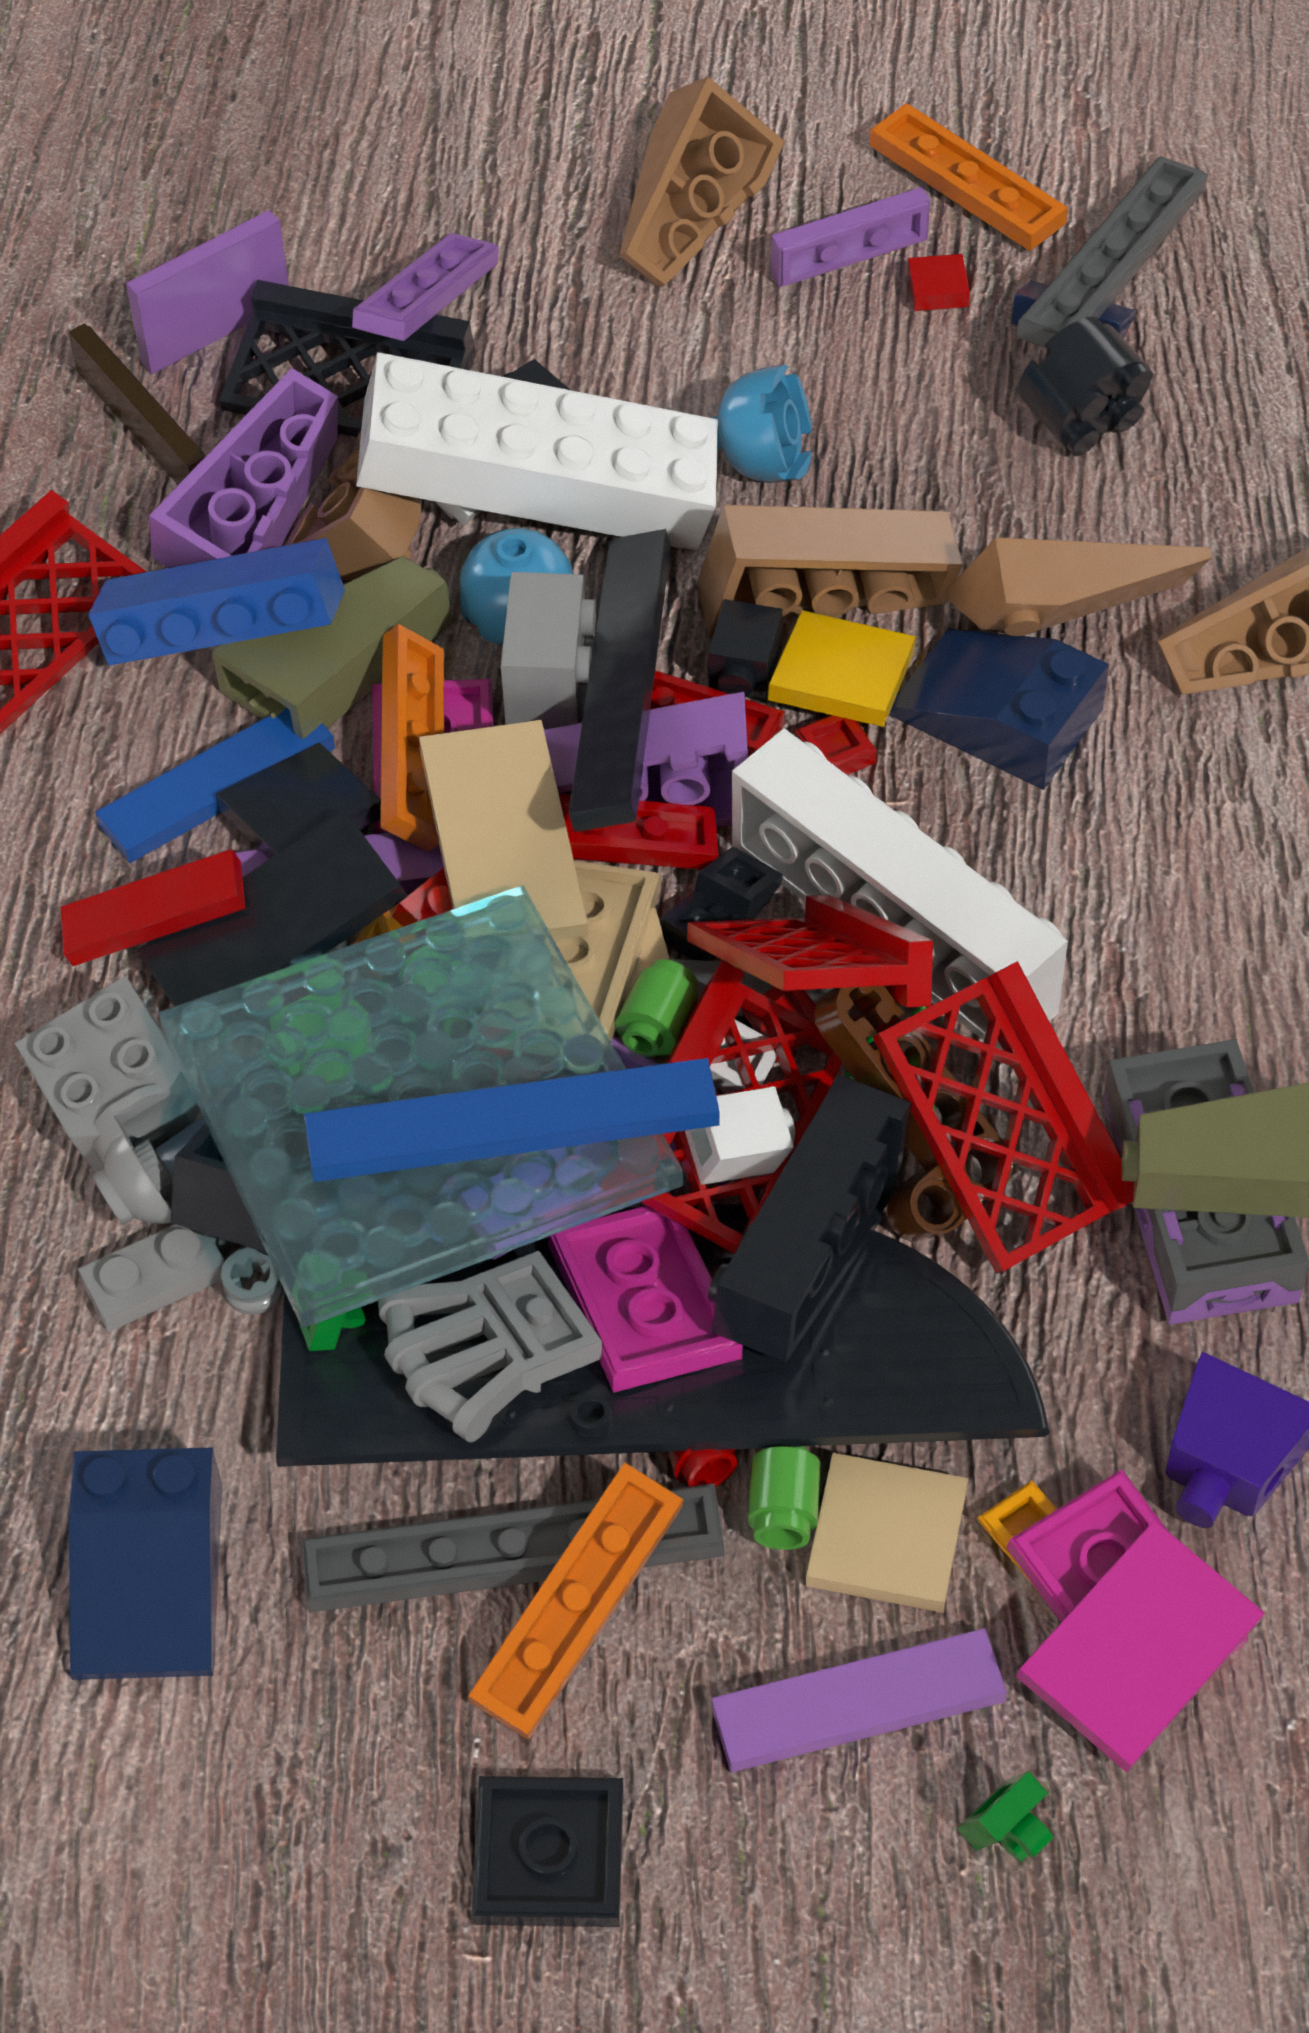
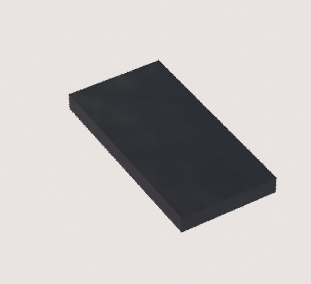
M344 808L242 877L246 909L153 939L137 950L198 1041L221 1027L407 897L400 883Z

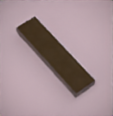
M84 323L69 331L68 334L78 374L174 482L179 485L206 455L90 326Z

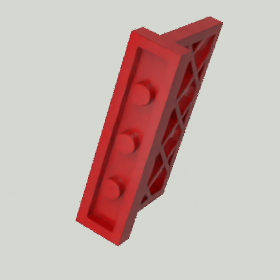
M52 489L0 535V615H10L11 635H0V650H12L13 670H0V685H14V697L0 709V734L99 644L93 625L85 632L59 633L58 613L90 612L99 594L98 577H125L147 572L69 514V502ZM72 538L89 551L90 562L55 563L54 552ZM96 557L103 562H97ZM48 559V564H42ZM91 577L92 596L57 598L56 578ZM49 579L51 598L15 599L14 589L23 580ZM8 595L9 600H2ZM52 613L53 633L17 634L16 614ZM62 647H67V648L61 653L60 648H62ZM54 648V660L46 668L19 669L18 649ZM20 684H27V685L20 691Z
M807 895L805 917L688 922L687 924L688 942L783 991L884 986L895 1001L905 1007L931 1006L933 940L831 895Z
M722 960L703 988L692 1013L664 1064L708 1058L709 1065L711 1066V1064L734 1060L745 1089L717 1095L715 1089L716 1096L776 1087L777 1094L791 1091L800 1115L798 1121L793 1122L795 1128L794 1148L775 1172L751 1179L748 1177L734 1179L735 1183L707 1189L705 1184L701 1185L685 1131L628 1138L624 1140L599 1190L620 1203L629 1195L735 1254L746 1229L755 1220L829 1092L842 1062L821 1036L815 1024L740 983L746 972ZM740 1007L764 1020L770 1038L743 1044L734 1020ZM726 1037L729 1047L719 1049ZM806 1043L828 1055L829 1058L822 1071L800 1076L790 1046ZM775 1050L786 1079L759 1085L748 1056ZM814 1086L810 1096L808 1097L805 1088ZM672 1140H674L677 1150L666 1153ZM682 1162L693 1193L674 1197L652 1185L651 1181L658 1168ZM764 1188L757 1202L754 1191ZM740 1195L749 1219L742 1234L718 1221L711 1201ZM698 1205L699 1210H697L696 1208H694V1207H692V1206Z
M1018 961L872 1036L905 1100L911 1102L910 1110L996 1274L1004 1272L1106 1214L1119 1210L1133 1202L1134 1182L1122 1181V1159ZM974 998L977 999L989 1022L983 1043L953 1032L960 1006ZM944 1015L941 1027L928 1023ZM911 1031L937 1039L930 1072L909 1065L896 1039ZM997 1040L999 1041L1002 1049L996 1048ZM950 1044L980 1055L972 1087L942 1076ZM992 1060L1012 1066L1018 1077L1019 1084L1014 1102L984 1091ZM918 1081L926 1083L924 1092ZM938 1088L968 1098L960 1131L940 1124L935 1115L933 1106ZM1028 1099L1030 1100L1034 1109L1027 1107ZM981 1103L1011 1114L1003 1146L973 1136ZM1023 1118L1043 1125L1050 1139L1045 1161L1015 1151ZM949 1140L957 1143L955 1151ZM969 1147L999 1157L991 1190L971 1184L964 1170ZM1059 1158L1065 1168L1058 1166ZM1012 1162L1041 1172L1033 1205L1004 1195ZM1054 1177L1074 1185L1086 1208L1085 1210L1070 1218L1046 1210ZM980 1199L988 1202L986 1210L983 1207ZM1000 1207L1030 1217L1024 1243L1009 1252L1006 1251L995 1230ZM1043 1221L1055 1225L1040 1234Z

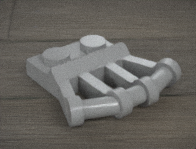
M539 1251L458 1282L389 1288L378 1299L379 1316L387 1324L389 1345L385 1350V1358L394 1372L404 1374L407 1378L405 1388L414 1404L419 1407L428 1406L453 1423V1432L468 1442H474L479 1439L489 1427L493 1416L522 1391L528 1390L539 1393L541 1392V1383L602 1359V1340ZM454 1313L415 1329L414 1321L420 1315ZM484 1334L489 1340L431 1364L427 1360L431 1355ZM504 1368L469 1400L451 1389Z

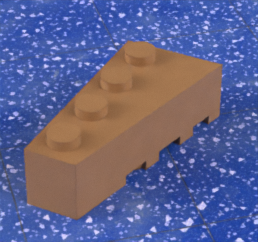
M723 505L696 586L708 638L714 635L724 599L783 609L782 618L799 616L802 610L840 619V615L847 613L852 608L868 606L871 614L946 604L948 600L947 590L956 581L963 563L948 511Z

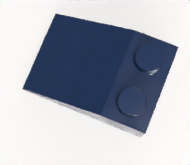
M948 628L897 694L889 715L1044 790L1102 712L1109 664L1057 639L1010 636L1000 633Z
M213 1447L73 1451L69 1506L70 1675L72 1680L213 1676L222 1505V1481Z

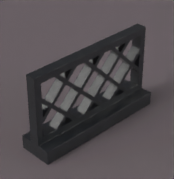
M257 280L250 297L253 312L221 393L219 403L224 411L247 415L268 392L256 398L239 395L243 383L265 373L274 387L279 382V379L272 369L298 355L309 370L303 375L332 393L333 391L325 379L352 366L362 382L337 394L338 434L357 437L361 432L362 419L349 417L343 407L366 395L370 376L360 361L379 352L470 370L476 355L470 321L435 315L406 340L402 341L352 328L353 309L364 300ZM263 331L286 335L291 342L266 356H263L257 346ZM322 343L338 345L344 354L317 367L307 351Z

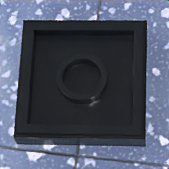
M320 743L215 794L219 811L269 859L343 808L359 830L381 819V799Z
M479 1776L471 1914L473 1925L620 1927L623 1778Z

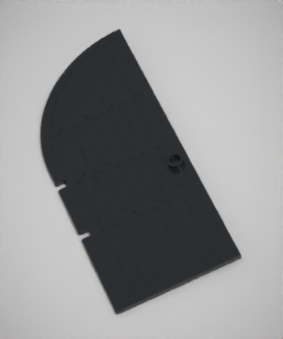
M712 1204L718 1221L742 1234L749 1220L743 1204ZM698 1205L692 1206V1207L696 1208L697 1210H699ZM639 1207L605 1209L582 1219L553 1227L552 1229ZM464 1218L441 1266L427 1283L462 1281L539 1251L567 1290L548 1247V1231L493 1260ZM688 1229L713 1280L718 1268L723 1263L729 1265L734 1254ZM877 1231L872 1233L786 1363L743 1345L742 1359L613 1393L598 1360L541 1383V1392L539 1393L528 1390L522 1391L493 1416L485 1433L474 1442H468L454 1433L453 1423L430 1407H419L414 1404L405 1388L407 1378L404 1374L394 1372L385 1358V1350L389 1345L387 1324L381 1320L378 1308V1299L383 1291L378 1287L370 1285L373 1293L372 1300L359 1301L366 1319L364 1325L356 1328H341L335 1350L309 1351L292 1304L303 1264L286 1259L276 1444L277 1467L685 1451L687 1449L698 1451L704 1449L725 1450L1046 1437L1050 1433L1045 1407L1032 1370L1018 1344L995 1313L976 1293L941 1265L902 1242ZM454 1313L420 1315L414 1321L415 1329ZM484 1334L431 1355L427 1360L431 1364L489 1340ZM504 1368L451 1389L469 1400Z

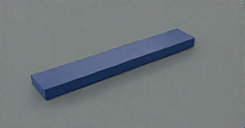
M708 1058L304 1113L313 1182L720 1126V1111Z

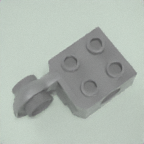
M125 975L15 1042V1045L68 1137L94 1171H99L92 1175L122 1225H125L134 1218L146 1223L166 1224L171 1223V1204L168 1199L172 1198L173 1176L156 1151V1148L191 1125L202 1110L205 1102L152 1014Z

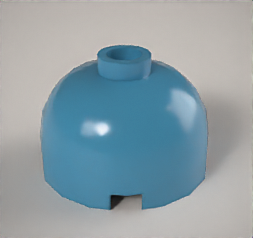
M785 364L763 367L741 376L728 386L719 404L718 415L713 417V419H718L717 449L723 450L726 459L739 474L759 482L780 483L800 480L806 475L811 462L812 450L800 453L802 446L801 434L812 433L807 398L796 374L785 375L789 367Z
M526 528L502 529L485 536L472 548L466 557L459 579L461 613L466 622L469 619L471 623L478 627L479 635L487 641L503 645L511 572L574 574L571 562L562 548L555 541L538 531Z

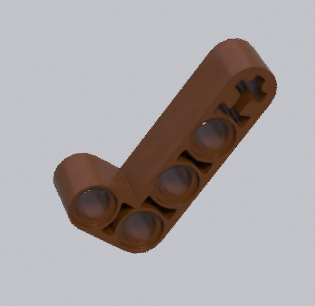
M884 986L834 988L825 993L817 1002L814 1016L815 1025L830 1048L856 1081L905 1099L892 1074L888 1072L884 1058L875 1041L871 1043L866 1041L867 1037L877 1032L880 1033L907 1019L908 1016ZM854 1003L859 1012L852 1020L847 1011L851 1009ZM911 1031L896 1039L909 1065L930 1072L935 1052L921 1033ZM944 1065L942 1076L957 1081ZM918 1081L924 1092L926 1083ZM938 1088L934 1105L941 1113L942 1125L960 1131L968 1098ZM910 1110L905 1145L922 1168L899 1186L891 1195L887 1206V1215L892 1229L901 1238L909 1241H924L952 1231L967 1218ZM979 1110L973 1136L1003 1146V1140ZM949 1140L955 1151L957 1143ZM969 1147L968 1154L978 1160L982 1171L979 1183L974 1182L968 1176L971 1184L991 1190L999 1157ZM1013 1162L1011 1164L1007 1183L1011 1179V1175L1013 1172ZM920 1193L928 1196L935 1207V1217L932 1224L924 1220L918 1211L917 1201ZM980 1199L982 1205H984L987 1202Z

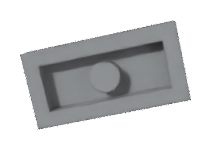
M175 1224L80 1267L78 1272L81 1282L107 1332H111L221 1281V1270L225 1261L212 1237L203 1236L196 1230Z

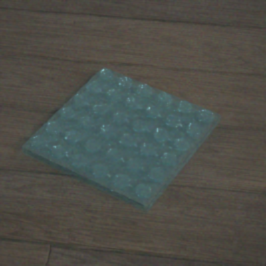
M523 885L159 1012L162 1029L302 1329L683 1186V1169L663 1134L313 1182L304 1113L626 1069Z

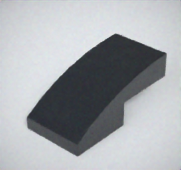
M732 846L699 871L695 891L660 917L659 922L665 943L694 960L714 961L717 956L687 941L688 922L754 920L781 885L784 874Z

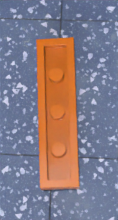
M905 103L870 129V146L1029 251H1032L1067 223V206L908 103Z
M397 624L383 635L381 828L429 852L439 845L420 754L419 737L444 733V649L406 627Z
M624 1462L469 1693V1702L529 1740L682 1509L683 1499Z

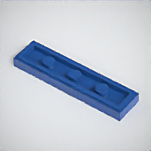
M285 708L274 719L268 716L97 810L95 813L98 825L126 860L132 863L221 813L218 808L216 793L317 743L323 745L330 752L335 749L334 737L322 723L304 739L294 734L290 710Z

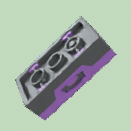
M1237 1039L1109 1060L1103 1106L1116 1149L1122 1159L1124 1140H1136L1141 1114L1251 1094L1254 1091ZM1134 1208L1169 1325L1299 1303L1309 1266V1259L1295 1217Z

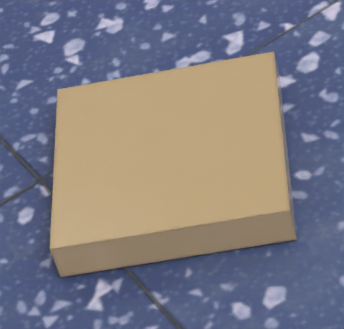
M833 1453L806 1574V1587L944 1613L969 1478Z

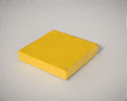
M802 610L769 683L768 700L884 727L914 654L916 636Z

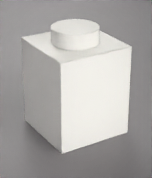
M776 1087L716 1096L720 1111V1126L685 1130L701 1185L773 1173L794 1148L795 1128L793 1119L789 1111L781 1107Z

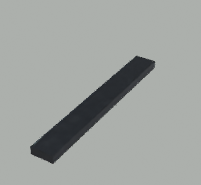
M666 529L610 539L568 813L574 831H585L631 823L637 819L671 550Z

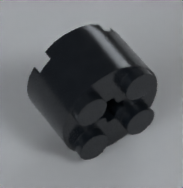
M1086 317L1068 325L1055 334L1045 344L1051 353L1039 366L1032 359L1021 376L1018 386V393L1021 399L1064 447L1074 456H1081L1096 444L1099 436L1113 428H1116L1119 432H1124L1139 421L1144 413V407L1140 402L1148 390L1153 378V372L1134 349L1105 320L1104 324H1102L1097 317Z

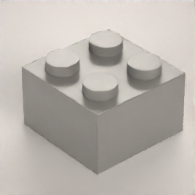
M511 572L501 659L506 725L542 720L543 728L547 730L578 724L583 721L588 687L585 683L589 681L595 638H587V636H594L596 621V602L592 599H585L583 574Z

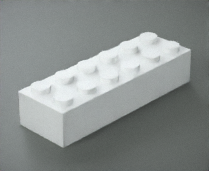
M377 352L364 398L356 486L620 537L666 529L671 546L698 551L716 507L718 419Z
M783 728L732 771V846L784 874L781 884L804 902H806L807 895H831L933 940L931 1000L938 1003L1018 961L1048 1020L1051 1021L1059 1014L1068 940L1062 936L1058 928L1047 919L1037 918L1014 901L1012 895L1005 887L996 882H989L966 865L964 859L957 851L948 846H941L922 832L909 815L902 811H894L874 796L862 780L855 776L846 775L830 763L814 744L802 742ZM974 998L960 1006L957 1020L984 1040L989 1022L977 999ZM997 1040L996 1048L1002 1049L999 1041Z

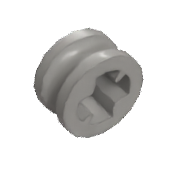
M247 1247L237 1250L224 1262L221 1270V1280L227 1302L234 1310L247 1315H258L268 1312L277 1305L283 1295L284 1284L281 1277V1269L275 1257L264 1255L254 1248ZM254 1272H261L263 1274L264 1282L256 1281L251 1290L242 1289L241 1280H250Z

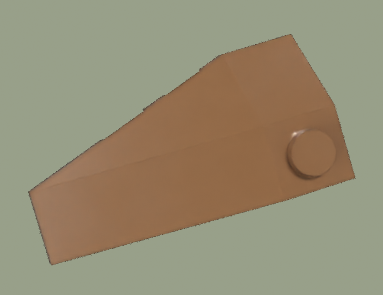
M709 77L671 91L649 137L619 256L658 287L666 285L704 247V242L719 227L726 225L736 215L735 211L749 197L756 195L765 186L785 141Z
M361 432L357 436V440L359 442L361 439ZM360 447L343 464L335 467L327 479L335 488L319 509L315 505L307 507L286 545L327 538L341 580L348 582L402 556L410 558L412 550L409 548V545L419 527L422 499L357 487Z
M995 537L948 588L947 592L949 601L980 629L1005 630L1007 635L1023 636L1183 585L1211 559L1210 547Z
M1309 548L1295 554L1155 640L1180 694L1184 695L1248 685L1255 681L1289 676L1293 678L1309 675Z

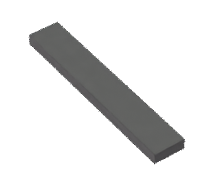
M1159 156L1018 321L1016 337L1047 348L1045 344L1068 325L1086 317H1097L1099 319L1205 191L1208 174Z
M714 1484L670 1489L671 1492L683 1499V1507L643 1567L723 1557L724 1541ZM599 1499L301 1539L309 1612L545 1581Z

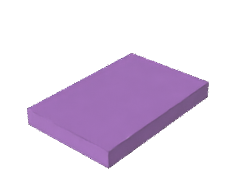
M270 210L126 283L141 364L151 375L246 326L253 312L250 297L257 280L289 286L280 220Z

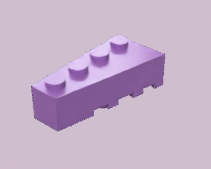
M291 368L149 515L152 558L166 567L172 568L281 547L338 439V396Z
M744 692L650 710L639 795L640 801L715 807L716 827L732 826V771L748 758ZM582 723L544 730L557 790L560 794L572 793Z

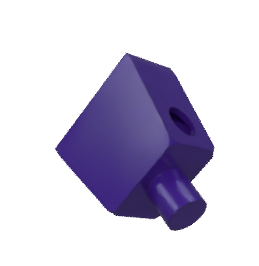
M1202 1352L1198 1359L1172 1440L1165 1474L1171 1480L1185 1486L1175 1504L1176 1512L1187 1522L1201 1528L1213 1526L1223 1505L1245 1516L1257 1514L1309 1449V1401Z

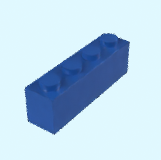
M327 538L109 579L102 586L88 615L108 666L331 625L345 588Z

